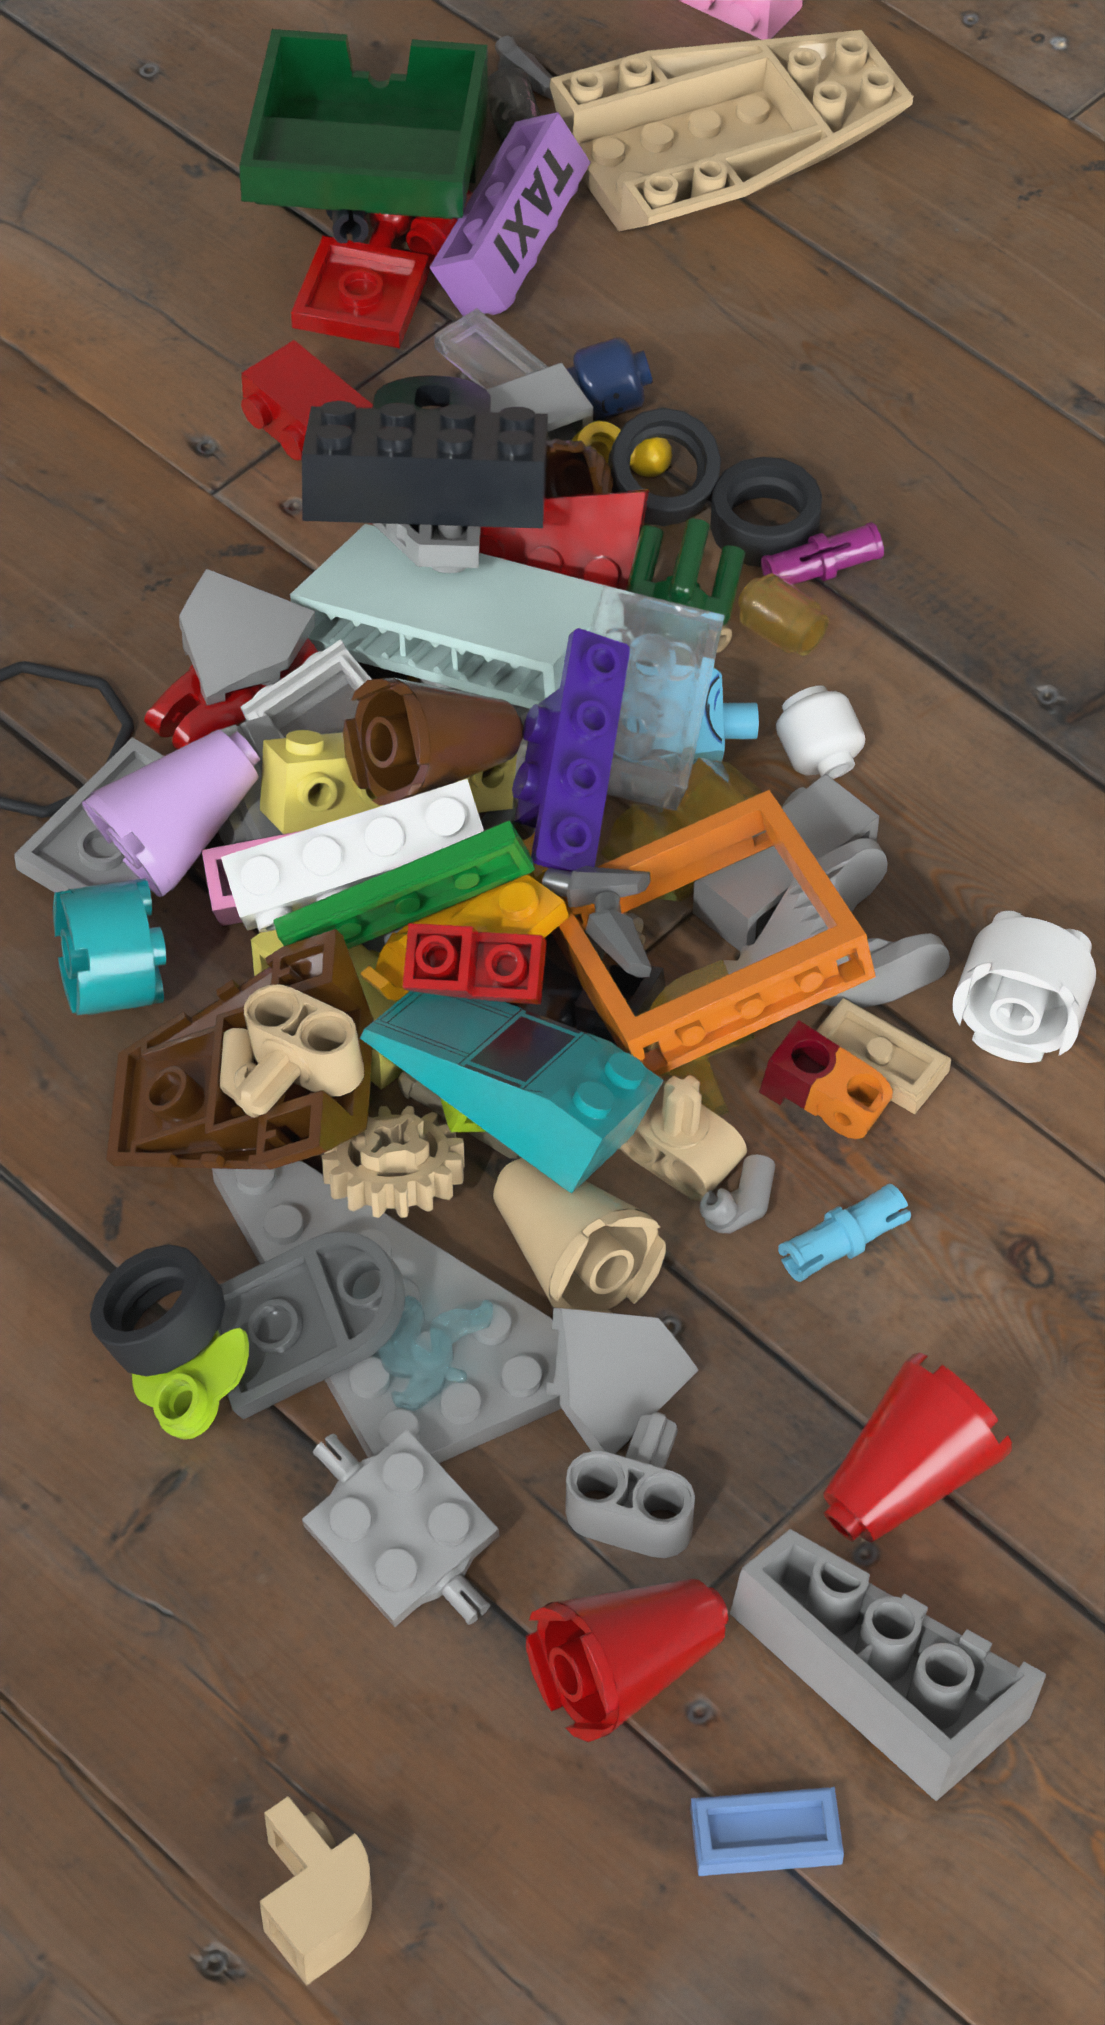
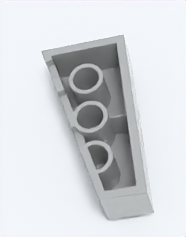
M789 1529L742 1567L730 1614L937 1801L1030 1719L1047 1674L1026 1662H1023L1019 1668L990 1651L993 1643L966 1629L963 1635L955 1632L927 1616L928 1607L905 1593L902 1598L888 1594L869 1583V1573Z

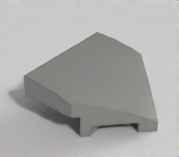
M206 569L179 615L183 649L185 654L189 655L198 676L201 693L206 705L225 701V693L258 684L268 686L280 680V671L290 667L314 629L315 611Z
M554 1308L552 1329L559 1330L555 1377L550 1382H547L546 1394L560 1395V1407L591 1451L616 1454L633 1437L639 1418L644 1414L652 1415L654 1412H657L698 1371V1368L659 1318Z

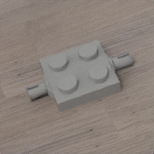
M406 1429L377 1455L366 1458L361 1462L339 1441L336 1434H331L325 1438L327 1447L320 1442L314 1449L313 1454L321 1460L339 1481L332 1493L302 1519L303 1525L389 1622L396 1627L421 1604L438 1599L442 1595L466 1620L468 1625L478 1620L477 1612L483 1616L491 1604L484 1600L464 1576L473 1559L499 1537V1529L417 1439Z

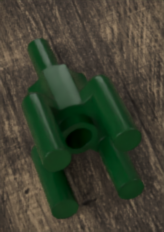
M690 518L686 521L673 573L665 581L656 583L652 581L664 532L655 526L646 525L641 527L625 591V598L630 605L648 610L640 646L652 654L653 659L671 662L693 659L702 623L721 627L730 620L745 551L736 546H724L722 548L712 594L708 596L700 589V584L697 582L710 528L709 523L704 520Z

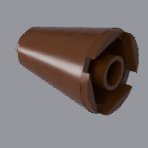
M392 677L367 680L355 690L351 701H359L355 718L345 719L343 729L345 758L352 779L359 789H370L377 797L371 801L379 806L456 783L505 763L517 754L523 738L522 721L515 708L506 700Z

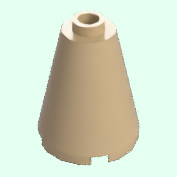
M523 1158L510 1162L500 1172L494 1188V1202L553 1308L612 1313L609 1309L618 1305L626 1297L635 1304L645 1295L659 1274L666 1253L665 1241L658 1235V1228L660 1226L648 1213L587 1181L580 1185L573 1193H570Z

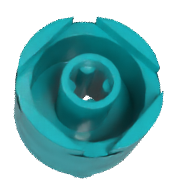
M146 878L72 888L67 891L54 893L55 937L61 936L63 954L62 957H58L59 968L69 1007L72 1013H76V1016L93 1015L163 1003V983L158 966L166 964V948L161 928H149L147 916L152 915V899Z

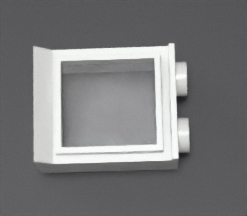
M340 639L324 651L311 655L302 666L275 684L262 688L253 699L241 706V710L247 721L265 715L271 716L281 738H286L289 732L296 730H309L320 734L341 733L344 729L345 719L355 718L359 701H351L355 690L367 680L372 679L353 658Z

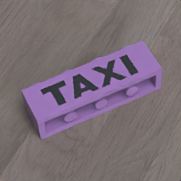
M559 112L514 123L468 201L463 218H458L430 266L431 271L463 318L487 313L490 315L499 314L513 304L518 289L528 272L536 264L539 252L549 235L556 229L559 217L570 198L577 192L578 184L591 163Z

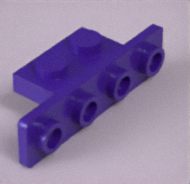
M577 628L569 634L560 688L539 704H534L525 718L522 731L523 739L528 741L525 762L519 767L512 788L513 797L518 799L514 822L536 828L531 853L533 863L546 868L569 872L584 866L595 867L630 656V647L627 644L581 628Z

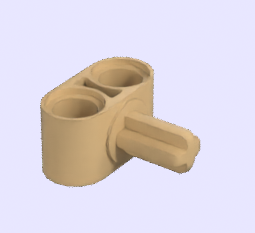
M280 984L268 985L257 989L248 997L244 1004V1017L253 1054L258 1065L234 1091L235 1103L243 1108L247 1115L256 1118L259 1115L266 1114L292 1083L313 1092L324 1090L331 1097L350 1093L360 1085L364 1077V1064L356 1026L349 1015L298 990Z
M688 1075L682 1080L673 1076L667 1081H663L636 1131L620 1149L633 1161L690 1199L701 1201L710 1190L713 1192L747 1154V1147L742 1136L731 1124L701 1104L700 1082L695 1077Z

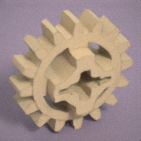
M381 1106L378 1111V1117L371 1118L368 1116L367 1130L322 1155L324 1184H330L331 1197L334 1200L348 1197V1209L353 1212L365 1205L372 1206L373 1217L378 1218L385 1212L386 1208H395L401 1218L407 1217L409 1207L414 1205L428 1212L433 1210L434 1196L450 1200L453 1197V1185L462 1184L464 1181L463 1138H456V1132H450L447 1124L438 1126V1114L435 1112L419 1118L414 1115V1107L407 1106L401 1115H392L387 1106Z

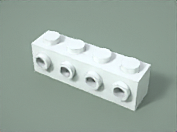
M465 779L223 856L221 859L239 917L247 931L258 928L259 932L276 930L273 922L276 918L483 832L484 829L468 780Z

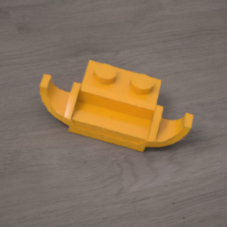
M535 832L531 837L523 840L530 855L532 853ZM534 864L535 870L527 875L412 923L473 926L478 932L542 935L545 938L569 918L565 901L542 885L544 874L549 868ZM408 924L397 933L393 932L379 954L375 969L368 966L360 973L367 983L377 989L384 997L393 1001H399L409 992L402 988Z

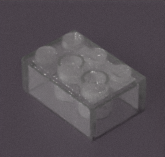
M603 586L593 613L590 632L625 643L630 647L607 794L677 810L688 788L725 615Z

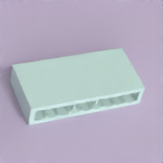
M364 524L290 594L291 602L315 611V627L308 638L318 651H324L341 639L345 648L358 662L474 694L503 699L511 704L529 709L560 688L568 637L572 631L581 628L622 643L627 642L624 590L479 553L478 568H466L458 573H441L435 571L432 567H418L378 528L369 524Z

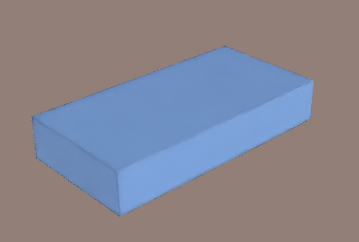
M835 1787L691 1798L690 1811L698 1876L842 1865L844 1851Z

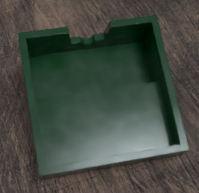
M271 29L239 165L241 201L255 202V204L300 208L361 210L367 213L445 219L463 218L469 183H476L488 116V45L412 39L407 74L391 73L389 79L377 81L372 78L370 71L353 70L347 34Z

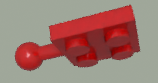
M369 213V220L374 230L368 244L353 243V241L347 240V243H339L333 237L322 235L291 311L292 328L400 349L430 272L429 255L391 248L394 238L404 235L410 229L413 216Z

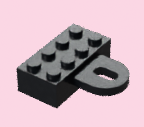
M436 375L406 377L383 385L374 395L372 408H356L354 404L345 401H331L323 404L321 407L311 406L302 450V521L543 529L547 472L548 414H535L533 410L525 407H508L500 412H491L490 394L482 386L460 378ZM426 406H439V407H443V408H442V409L430 410V409H423L422 407H426Z

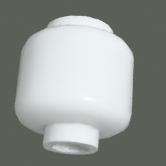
M813 686L799 691L782 705L784 712L777 720L776 730L795 771L803 775L820 774L821 777L827 774L832 779H835L854 768L855 762L853 758L864 747L865 734L849 699L844 694L838 691H827L824 686Z

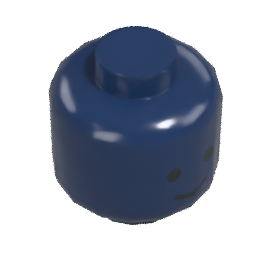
M621 337L579 349L574 354V366L566 368L593 406V419L604 420L642 407L645 400L643 386L653 383L644 350L633 353L629 343Z

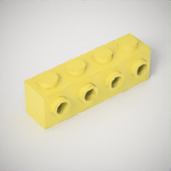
M296 730L289 732L286 738L263 740L260 811L283 834L308 830L380 807L371 801L377 798L371 790L359 789L352 779L345 758L343 732L320 734L309 730ZM517 754L505 763L466 778L478 813L513 809L512 788L515 779Z

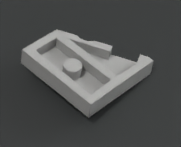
M372 523L418 567H432V569L441 573H458L466 568L479 567L481 527Z

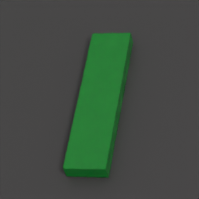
M509 820L276 918L273 922L277 936L284 946L336 929L343 935L347 948L350 949L403 927L408 923L415 922L534 871L535 867L529 850Z

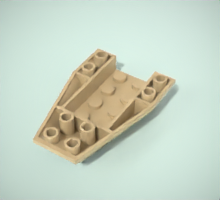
M862 30L651 50L550 78V90L556 112H559L591 162L582 180L618 231L648 226L750 195L854 144L910 107L913 102V95Z

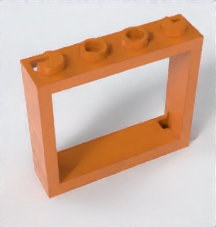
M770 790L598 866V868L650 872L651 882L645 891L620 898L621 913H625L774 845L825 922L828 930L635 1017L584 932L589 914L595 913V904L568 907L567 897L559 896L565 901L569 918L551 932L553 938L617 1046L624 1052L638 1058L646 1068L657 1076L876 977L865 931ZM763 831H766V832H764V833H762V834H760V835H758V836L752 837V836H754V835H756V834H759V833H761V832H763ZM845 956L848 957L849 961L837 966L836 960ZM653 1043L657 1044V1048L644 1053L643 1048Z

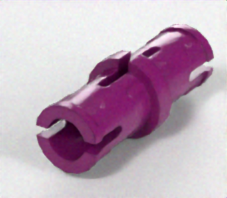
M873 522L866 523L865 526L830 537H826L823 533L809 537L808 544L777 554L763 556L761 558V567L767 586L774 593L780 591L779 589L816 577L826 581L835 578L838 570L873 559H881L884 556V547L878 528Z

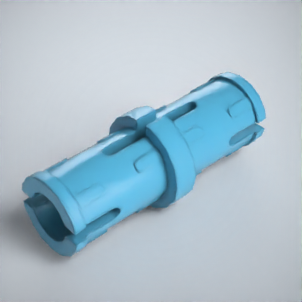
M887 1184L879 1191L844 1210L838 1206L827 1212L824 1221L814 1228L780 1244L779 1254L782 1256L790 1254V1256H786L781 1261L791 1277L801 1282L845 1255L852 1259L865 1251V1244L890 1229L908 1222L911 1218L910 1211L907 1209L901 1212L898 1211L907 1207L908 1203L897 1187L893 1184Z

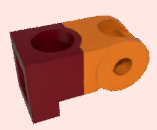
M800 1020L796 1022L768 1060L759 1090L760 1094L780 1106L785 1099H788L812 1115L820 1116L838 1134L852 1139H860L867 1134L893 1097V1091L889 1082L880 1072Z

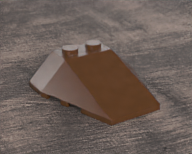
M334 929L281 947L265 958L269 966L267 969L240 986L233 979L216 989L219 1000L192 1017L184 1011L119 1052L106 1160L113 1166L272 1170L326 1153L367 1130L373 1048L361 1040L360 1036L374 1019L344 937L338 930ZM280 984L288 986L349 1015L356 1026L364 1064V1077L360 1085L350 1093L331 1097L324 1090L313 1092L292 1083L266 1114L253 1118L247 1115L243 1108L236 1104L220 1088L224 1032L232 1028L247 1029L244 1017V1004L248 997L257 989L268 985ZM254 1057V1064L257 1065L258 1063Z

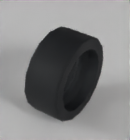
M662 407L641 412L625 423L609 453L608 465L611 469L610 474L613 477V493L645 490L631 474V454L636 446L646 439L655 437L671 439L684 446L694 457L697 465L696 480L692 487L680 496L664 497L649 492L644 523L669 526L685 522L703 509L719 479L721 456L716 439L702 421L684 411Z
M771 457L742 460L726 469L719 477L713 489L710 529L716 545L721 549L724 546L739 547L745 551L744 564L761 567V558L763 556L777 554L808 544L809 537L819 534L822 494L816 479L803 467L790 461ZM769 498L791 505L800 515L787 524L770 527L754 525L742 520L732 509L747 500Z
M167 1244L148 1248L125 1260L106 1278L94 1297L90 1311V1321L93 1334L128 1373L148 1377L168 1373L189 1362L204 1349L221 1325L226 1304L222 1287L201 1261L186 1247ZM182 1290L173 1307L159 1320L142 1329L133 1330L142 1314L157 1300L172 1292Z

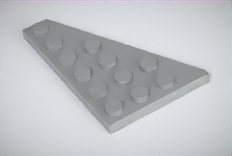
M301 1160L272 1170L212 1168L214 1183L260 1264L319 1235L345 1231L361 1234L373 1240L398 1266L404 1281L405 1304L402 1317L395 1332L385 1345L372 1356L325 1379L368 1458L377 1455L407 1429L438 1463H441L562 1409L560 1407V1395L546 1394L547 1382H550L555 1377L559 1330L552 1329V1318L387 1214L383 1213L379 1218L373 1217L372 1206L365 1205L354 1212L349 1210L348 1197L334 1200L331 1197L330 1184H324L323 1174ZM372 1270L362 1274L354 1284L353 1297L363 1299L372 1295L380 1285L381 1272Z

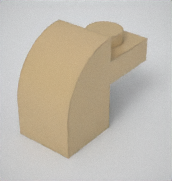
M287 1796L265 1812L268 1844L294 1877L260 1900L263 1931L303 1982L308 1985L348 1956L362 1940L369 1925L372 1912L370 1867L365 1848L356 1833L336 1846L331 1832L321 1818L312 1811L304 1816L289 1796Z

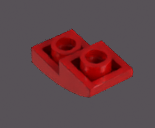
M408 923L402 988L408 991L458 998L541 1005L547 940L542 935L478 932L473 926Z

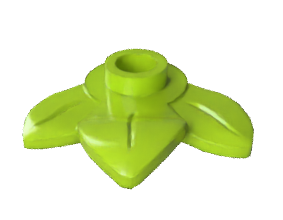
M236 1328L220 1336L217 1330L209 1344L194 1358L168 1373L148 1377L132 1374L135 1395L140 1402L153 1408L154 1414L164 1431L179 1439H192L201 1435L210 1427L216 1417L219 1400L239 1384L245 1372L249 1357V1341L246 1331Z

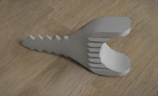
M869 838L851 841L816 859L851 912L881 882L887 872L888 865L886 855L877 841ZM795 877L756 942L752 945L742 946L738 961H722L716 976L702 975L699 978L698 988L828 930L825 922ZM931 933L906 937L895 942L879 938L867 939L876 977L828 998L819 1004L837 1006L845 998L861 1008L895 1001L941 978L949 967V951L939 936ZM845 956L836 960L837 966L849 961V959ZM682 988L678 992V997L696 989Z

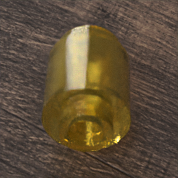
M774 573L767 574L761 579L754 578L751 580L739 597L738 606L741 608L740 622L785 653L796 652L800 656L809 654L820 643L827 630L829 619L827 615L821 612L820 604Z

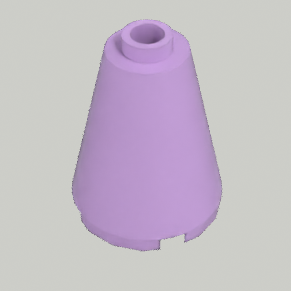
M216 730L91 792V796L82 802V806L108 844L113 842L125 858L122 861L139 879L146 878L150 890L156 896L163 897L176 887L202 853V850L205 849L258 780L259 776L253 766L260 761V758L249 742L237 731L228 737L223 731Z

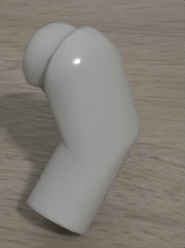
M758 1154L747 1156L743 1162L739 1188L737 1190L729 1192L721 1188L718 1189V1197L711 1190L703 1196L700 1202V1213L705 1219L708 1228L718 1233L731 1234L766 1214L776 1166L772 1159Z

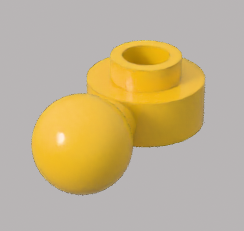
M596 421L581 429L572 438V441H582L586 447L596 448L604 456L605 462L608 463L609 453L621 430L609 422ZM659 437L642 441L631 454V469L643 477H656L663 474L669 468L672 461L670 443L667 439Z

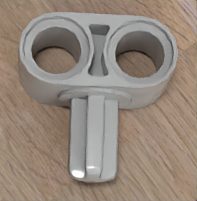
M654 1412L652 1415L644 1414L639 1418L625 1457L609 1452L591 1451L583 1453L573 1460L567 1469L565 1514L569 1525L576 1533L586 1538L656 1558L673 1557L687 1548L692 1539L695 1494L692 1485L685 1477L665 1469L678 1432L676 1423L666 1419V1415L659 1412ZM598 1490L610 1494V1496L596 1500L590 1499L583 1494ZM661 1509L669 1510L675 1513L676 1516L669 1519H657L649 1513Z

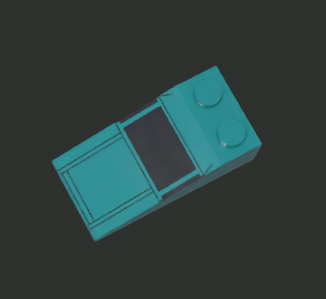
M409 991L368 1025L360 1036L361 1040L570 1193H573L634 1134L664 1081L646 1068L638 1058L624 1052L612 1042L506 1002Z

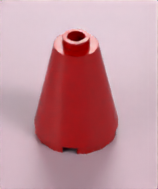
M923 1353L912 1354L903 1363L823 1492V1496L829 1505L824 1511V1516L844 1538L851 1542H854L859 1536L868 1542H874L1000 1463L1012 1452V1441L1009 1435L998 1443L990 1431L999 1420L985 1402L944 1365H941L934 1373L921 1367L928 1357Z
M687 1579L550 1602L544 1607L531 1612L529 1620H538L537 1631L526 1635V1650L532 1675L543 1700L551 1712L564 1707L568 1715L575 1722L565 1727L569 1733L586 1742L605 1737L722 1643L725 1637V1625L728 1623L726 1604L717 1590L707 1587L698 1579Z

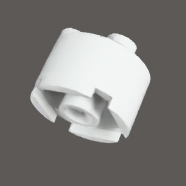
M1015 911L998 913L995 915L992 923L982 929L974 940L953 997V1013L957 1022L960 1025L962 1019H964L967 1025L974 1031L972 1041L983 1050L1003 1059L1031 1063L1042 1061L1044 1053L1060 1049L1059 1055L1068 1051L1078 1035L1096 980V968L1090 954L1092 944L1089 938L1078 930L1063 929L1044 920L1024 917Z

